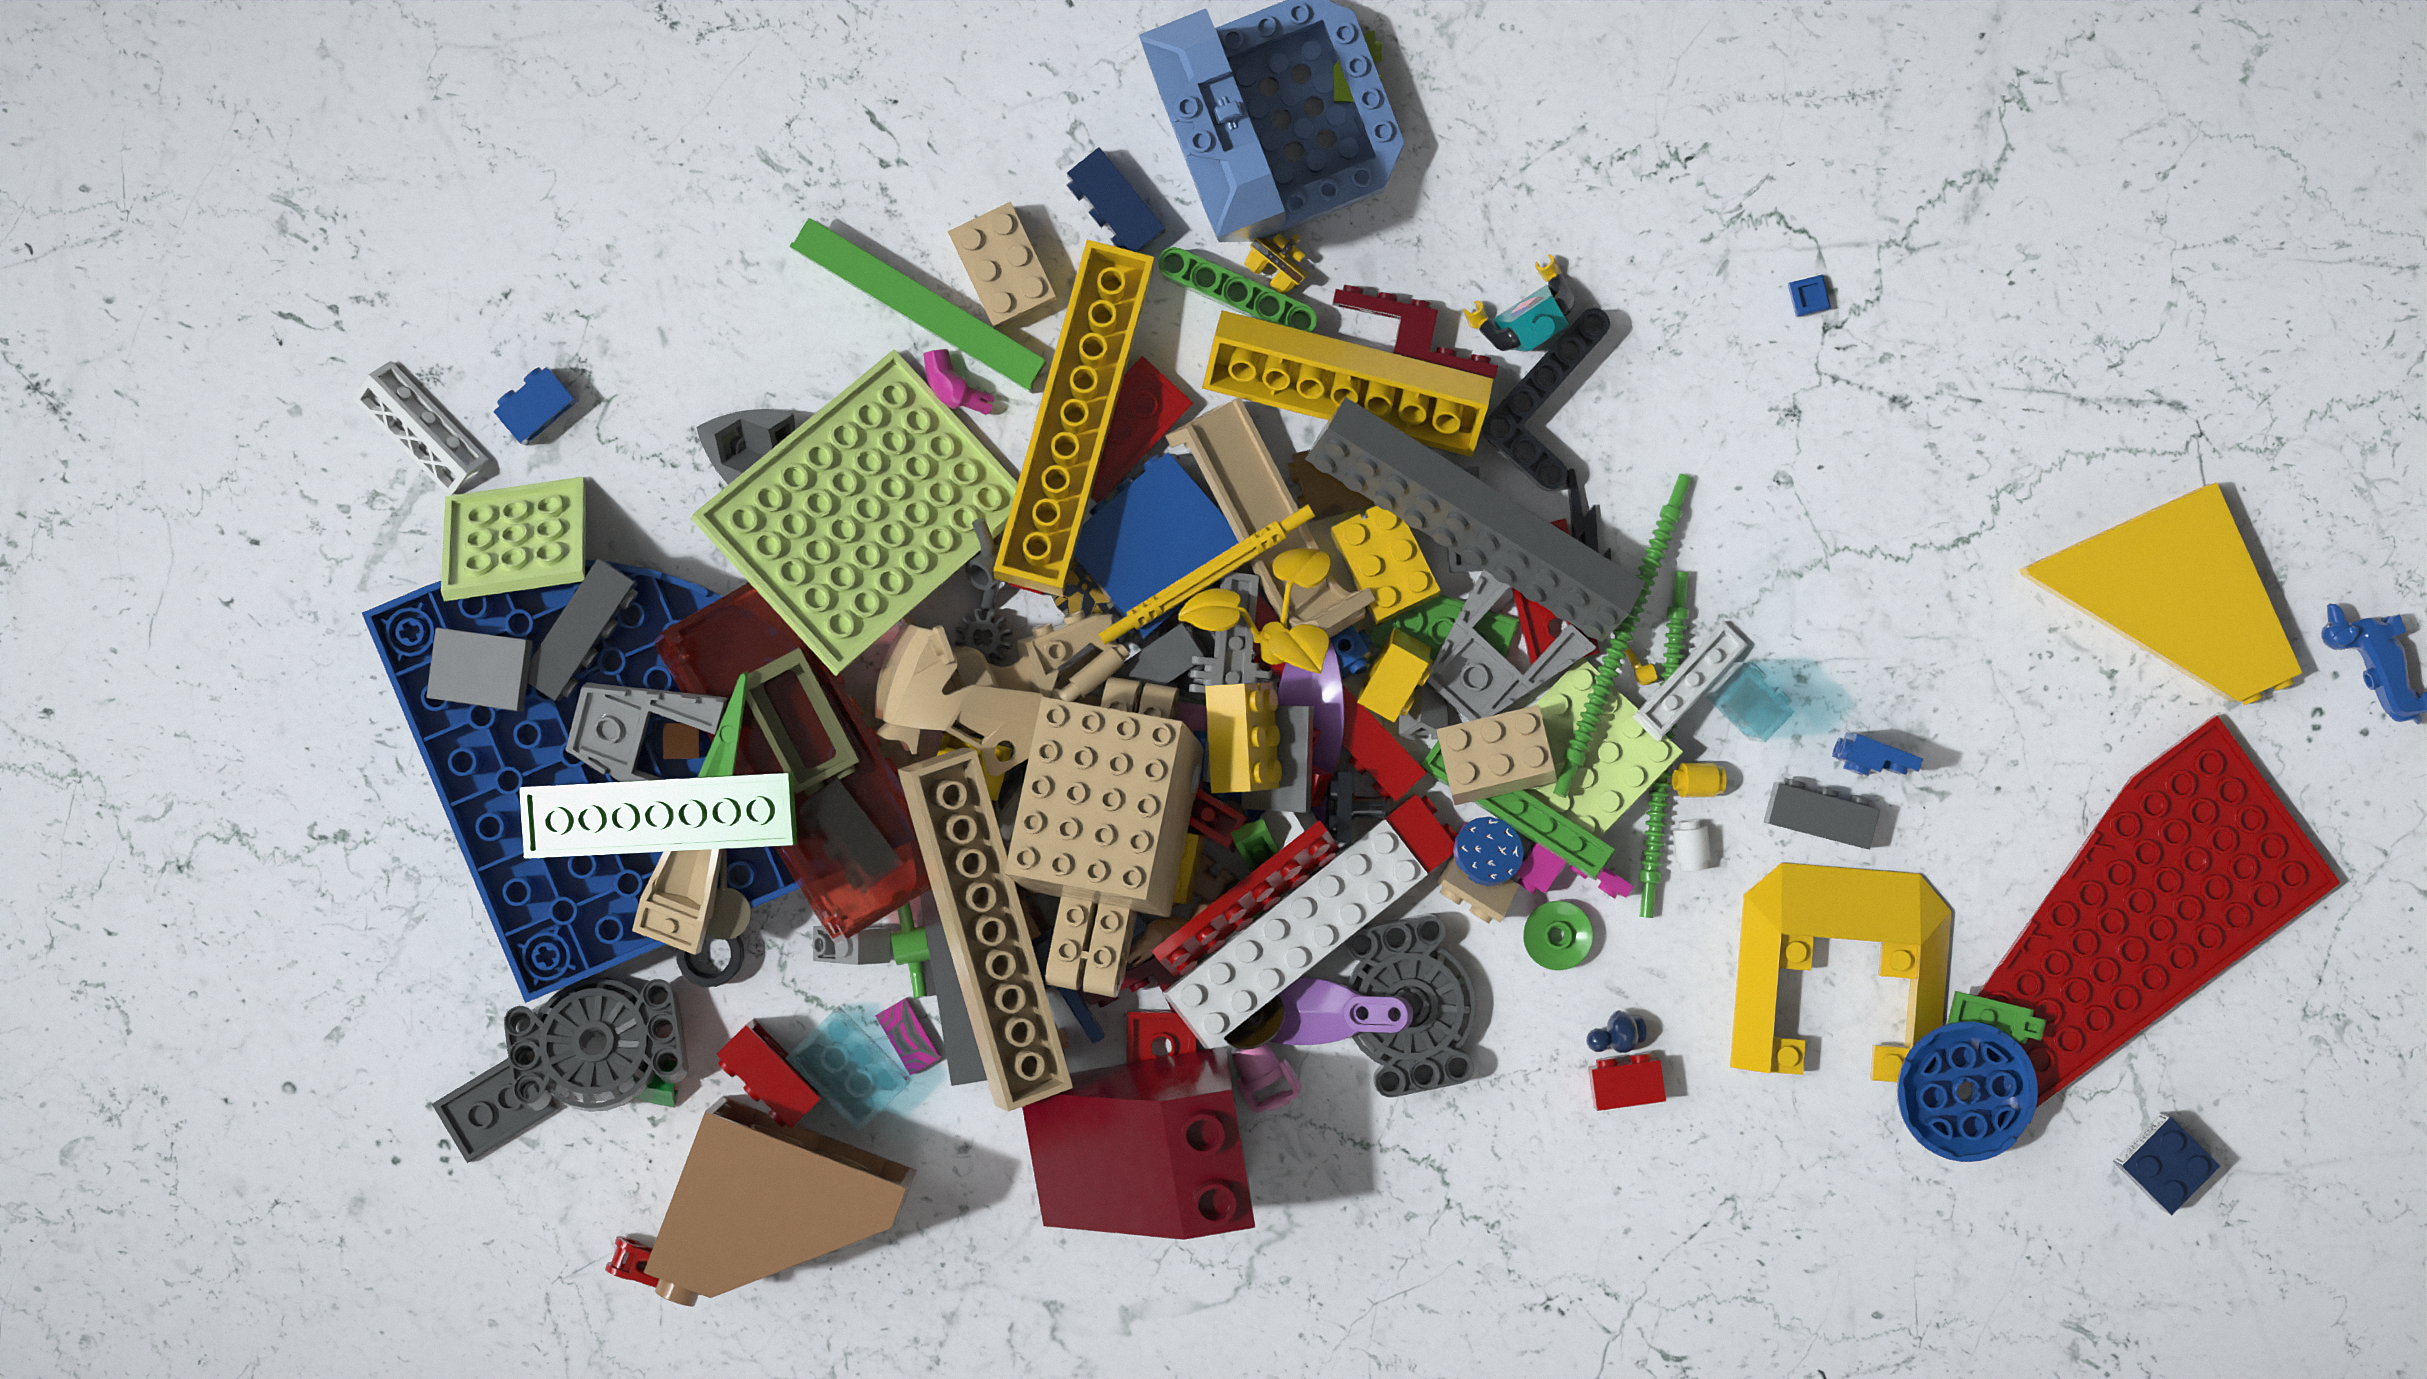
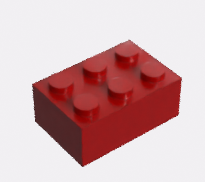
M755 1019L748 1022L716 1054L721 1059L718 1062L719 1066L730 1077L733 1078L737 1075L746 1084L743 1087L744 1091L754 1101L759 1102L762 1100L771 1109L768 1112L770 1117L781 1127L786 1124L792 1129L828 1092Z

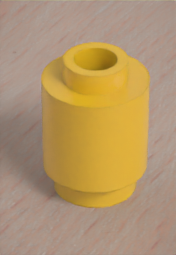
M1680 763L1677 770H1674L1672 774L1673 789L1682 798L1715 797L1717 794H1723L1726 789L1727 778L1725 769L1722 766H1717L1715 763Z

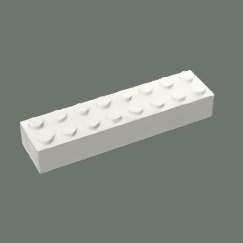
M1385 819L1378 821L1340 851L1329 864L1316 870L1302 885L1287 893L1275 906L1253 920L1247 928L1238 932L1220 949L1209 955L1162 994L1203 1047L1210 1049L1428 874Z

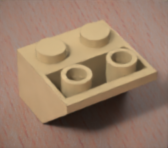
M1453 854L1436 881L1443 886L1440 893L1458 905L1461 904L1462 900L1470 903L1472 906L1469 911L1488 924L1492 919L1501 922L1520 885L1511 879L1496 886H1484L1474 883L1463 870L1459 869Z

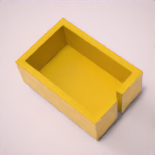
M1374 506L1366 510L1365 519L1363 520L1360 514L1331 527L1330 535L1357 589L1370 588L1375 601L1366 605L1375 625L1379 626L1438 597L1441 590L1409 526L1403 519L1390 511Z
M1273 682L1205 686L1211 793L1247 792L1279 788V781L1282 776L1281 764L1277 759V745L1280 741V732L1275 724V710L1278 705V697L1273 689Z

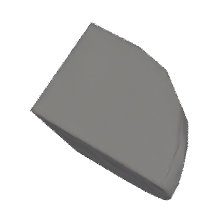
M1427 682L1422 687L1417 684L1414 688L1416 689L1413 696L1415 700L1406 716L1400 714L1398 736L1415 740V734H1432V740L1438 739L1436 729L1448 727L1447 705L1443 696Z

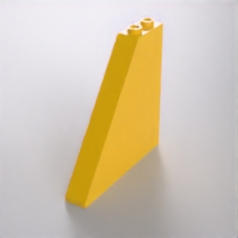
M2217 482L2204 485L2019 569L2021 576L2230 702L2242 701L2243 705L2250 704L2263 697L2262 691L2271 687L2275 691L2286 688L2295 683L2293 677L2302 674V670Z

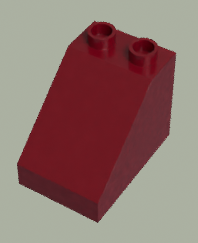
M1226 1047L1069 1073L1073 1088L1022 1107L1043 1226L1181 1240L1256 1228Z

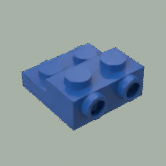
M1846 733L1844 739L1839 737L1832 753V757L1845 762L1843 769L1869 776L1871 771L1881 773L1882 769L1899 775H1907L1908 771L1919 772L1923 762V758L1853 733Z

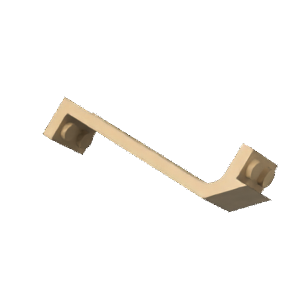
M1241 397L1218 405L1165 435L1171 448L1183 443L1186 449L1190 448L1238 542L1243 541L1273 521L1280 522L1299 510ZM1306 523L1287 533L1286 539L1249 561L1255 575H1259V582L1279 621L1281 620L1285 588L1288 581L1278 579L1273 573L1272 565L1280 553L1290 549L1310 548L1320 551ZM1329 571L1326 579L1313 588H1303L1296 583L1294 584L1291 592L1287 628L1291 630L1300 624L1313 625L1323 629L1327 633L1328 638H1331L1364 618V614L1367 612L1364 607L1375 601V598L1370 588L1354 592L1344 590L1337 583L1331 571Z

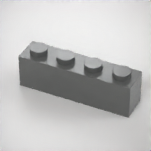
M598 558L530 660L527 683L555 701H561L563 696L568 699L580 682L576 677L583 667L588 669L597 658L599 651L595 648L603 637L608 639L618 626L619 622L615 618L622 607L627 610L636 599L638 592L634 589L638 582L605 560Z

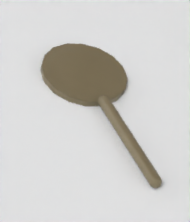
M724 848L720 863V888L716 890L713 917L709 919L706 933L716 939L728 940L738 937L746 930L750 924L752 912L750 903L744 894L736 889L727 887V851Z

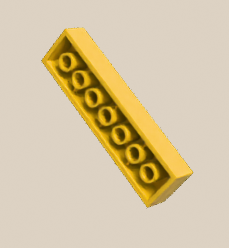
M1221 310L1202 389L1237 398L1241 397V399L1324 420H1329L1344 398L1347 397L1423 445L1473 457L1489 405L1493 379Z

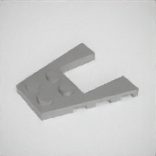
M1484 569L1431 665L1432 671L1426 680L1429 685L1469 721L1495 715L1596 648L1572 624H1569L1524 674L1519 672L1472 628L1510 587V585L1496 580L1492 574Z
M586 683L581 688L566 751L603 775L608 773L620 782L662 780L660 777L636 769L651 712L716 734L721 724L728 698Z

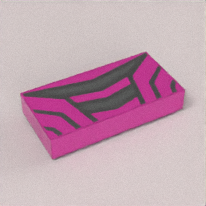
M907 998L875 1015L910 1076L941 1058Z

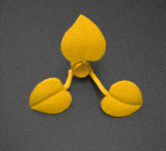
M1296 548L1284 551L1275 558L1272 565L1274 575L1278 579L1288 581L1285 588L1280 623H1267L1261 632H1258L1247 610L1239 607L1241 603L1240 595L1227 589L1217 588L1200 592L1188 600L1179 613V621L1191 623L1198 628L1208 631L1228 630L1238 624L1241 615L1253 634L1254 642L1261 643V657L1266 663L1281 664L1287 662L1298 668L1321 674L1329 649L1327 633L1319 627L1308 624L1297 625L1289 631L1287 629V618L1294 584L1296 583L1303 588H1313L1322 583L1330 571V557L1326 552L1318 551L1317 549Z

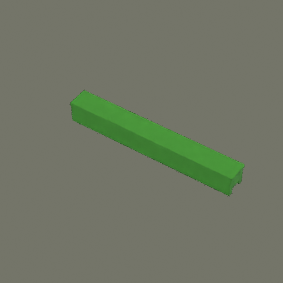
M807 219L794 243L790 244V248L1029 393L1032 392L1034 383L1047 363L1044 358L813 219Z

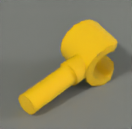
M1630 647L1628 650L1623 651L1631 663L1638 684L1645 686L1656 682L1657 674L1652 663L1641 666L1640 661Z

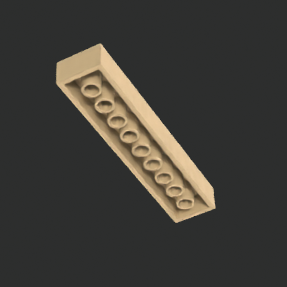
M960 748L897 769L995 1106L1009 1112L1073 1088L1014 880L1004 874L1007 855L977 750Z

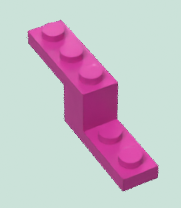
M1463 822V824L1461 825V827L1459 828V830H1458L1457 833H1456L1457 835H1458L1459 832L1462 830V828L1466 825V823ZM1533 842L1523 857L1522 865L1516 872V875L1520 877L1517 884L1532 894H1535L1537 889L1546 893L1566 862L1536 842ZM1572 865L1569 866V869L1587 879L1588 876ZM1606 867L1597 878L1601 881L1598 888L1614 899L1618 894L1627 898L1634 887Z

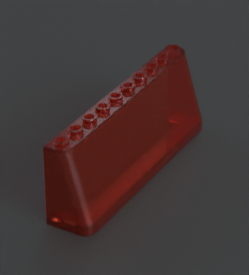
M749 582L659 634L654 641L656 649L681 692L728 698L724 714L736 687V680L739 679L741 674L747 671L749 674L803 647L861 760L855 763L857 768L855 772L839 780L836 774L824 779L825 787L808 796L804 790L797 794L794 792L797 844L775 846L826 933L835 944L838 945L932 888L904 790L897 779L899 773L895 763L891 758L885 759L878 747L881 745L878 735L872 727L867 728L860 717L863 715L860 705L854 697L849 698L844 691L842 675L839 673L835 676ZM787 670L767 680L764 684V689L805 767L812 769L834 758L836 749L796 673L792 670ZM745 698L734 776L784 773ZM706 732L713 743L716 734Z

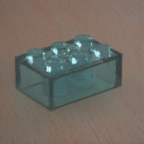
M1732 662L1703 695L1750 741L1766 742L1795 712L1789 706L1792 700L1779 687L1770 688L1764 682L1767 675L1753 662L1750 664L1748 662Z
M840 1006L828 1015L785 1058L859 1133L912 1080Z

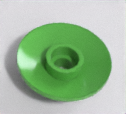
M1551 901L1540 905L1529 915L1523 930V941L1527 953L1537 964L1546 969L1560 971L1570 969L1583 961L1590 951L1593 931L1588 917L1580 908L1564 901ZM1559 928L1562 930L1563 937L1560 941H1553L1550 934L1553 929Z

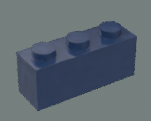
M1100 147L1067 172L1070 182L1066 186L1078 201L1085 198L1092 209L1088 213L1100 228L1107 225L1114 234L1110 240L1115 247L1140 253L1165 233V227Z

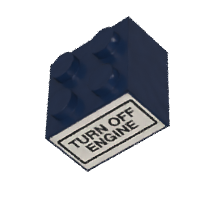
M2162 1112L2112 1161L2162 1211L2171 1216L2220 1167L2171 1116Z

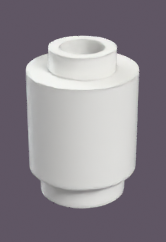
M1698 819L1680 821V827L1673 829L1676 863H1680V871L1708 869V860L1711 859L1708 826L1700 825V820Z

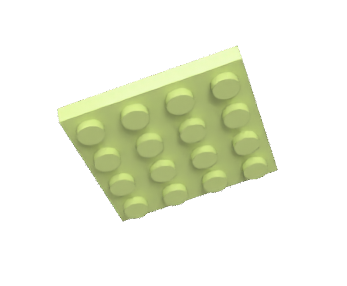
M576 477L445 496L441 593L444 601L583 581L585 579L586 486L584 478Z
M1580 658L1535 704L1540 707L1557 781L1565 764L1563 759L1565 750L1572 746L1569 740L1575 739L1573 731L1579 729L1576 723L1583 719L1580 713L1586 711L1584 703H1589L1590 701L1587 695L1594 691L1591 685L1597 684L1595 676L1600 675L1584 658ZM1614 686L1609 687L1611 695H1606L1605 697L1608 703L1606 705L1603 704L1601 707L1604 709V713L1598 715L1601 721L1594 724L1597 731L1591 733L1593 741L1587 742L1590 749L1584 751L1586 759L1583 766H1578L1566 798L1553 793L1557 782L1523 790L1598 839L1683 754V751L1666 735L1656 741L1632 717L1638 709Z

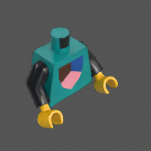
M1548 254L1551 261L1546 267H1540L1539 263L1535 262V268L1542 279L1548 282V285L1546 284L1494 319H1488L1483 303L1478 300L1474 301L1477 309L1476 312L1470 313L1467 309H1463L1468 325L1471 328H1479V331L1496 349L1500 351L1517 350L1527 352L1569 325L1566 316L1573 309L1575 298L1564 277L1560 275L1561 268L1551 254Z

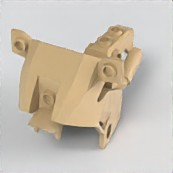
M1081 610L1066 615L1064 617L1065 623L1053 627L1052 623H1047L1033 628V636L1017 641L1020 659L1008 667H999L988 663L980 651L968 646L951 649L943 626L938 625L933 627V630H930L929 628L918 626L909 615H906L901 620L903 625L899 626V631L890 645L880 671L876 690L875 717L883 719L886 723L875 733L888 740H900L905 751L910 749L912 754H916L920 729L940 730L943 733L946 731L979 749L986 772L991 776H999L1029 758L1042 697L1069 702L1074 701L1079 696L1084 698L1124 666V660L1130 654L1122 644L1117 645L1116 639L1106 646L1100 639L1098 633L1115 623L1113 615L1109 613L1085 615L1084 611ZM1088 644L1093 647L1062 671L1056 670ZM956 723L960 725L961 728L958 730L957 728L953 727V724ZM977 732L985 738L978 741L972 735ZM1013 745V757L1006 762L999 761L995 755L996 746L1009 747Z

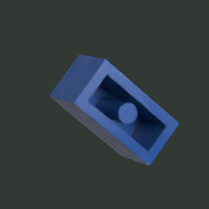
M538 367L531 371L523 379L526 384L517 392L512 389L505 393L497 401L499 407L493 411L516 440L525 446L579 402L557 374L548 367H545L543 370Z

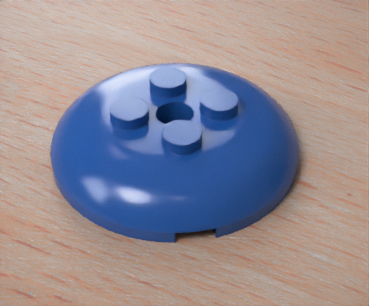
M1973 1021L1953 1022L1930 1031L1910 1049L1898 1075L1897 1102L1907 1129L1926 1149L1938 1156L1953 1161H1982L2008 1150L2017 1142V1139L2023 1133L2028 1123H2031L2037 1104V1079L2028 1055L2009 1035L1998 1028ZM1964 1081L1970 1082L1972 1086L1971 1095L1966 1099H1960L1956 1093L1958 1087Z

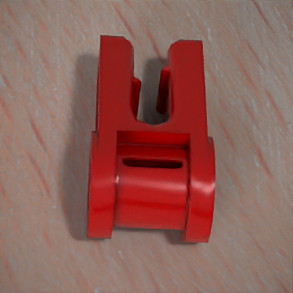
M617 1236L615 1240V1245L617 1246L612 1261L607 1262L605 1271L616 1277L633 1280L656 1288L659 1278L645 1274V1268L639 1265L640 1261L648 1262L653 1248L634 1239ZM628 1252L629 1255L627 1257L626 1263L623 1264L622 1262L625 1253Z

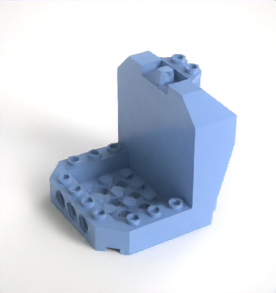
M1285 0L1215 28L1205 8L1139 34L1159 94L1218 242H1253L1256 238L1259 240L1266 239L1385 191L1404 148V139L1354 11L1329 0ZM1338 61L1351 91L1352 103L1334 102L1333 67ZM1303 65L1310 69L1312 75L1307 83L1298 84L1293 81L1291 72L1296 66ZM1266 78L1276 80L1279 84L1278 92L1271 97L1262 95L1259 91V84L1262 80ZM1318 98L1323 102L1324 110L1320 115L1313 117L1306 114L1303 107L1308 99ZM1280 110L1288 112L1292 118L1291 124L1285 129L1274 127L1271 118L1275 112ZM1323 130H1330L1336 135V144L1330 149H1323L1316 142L1317 135ZM1298 143L1303 147L1304 155L1299 161L1292 162L1284 156V149L1288 144Z

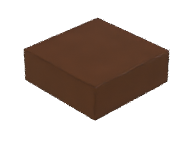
M664 723V759L701 758L700 729L684 723Z

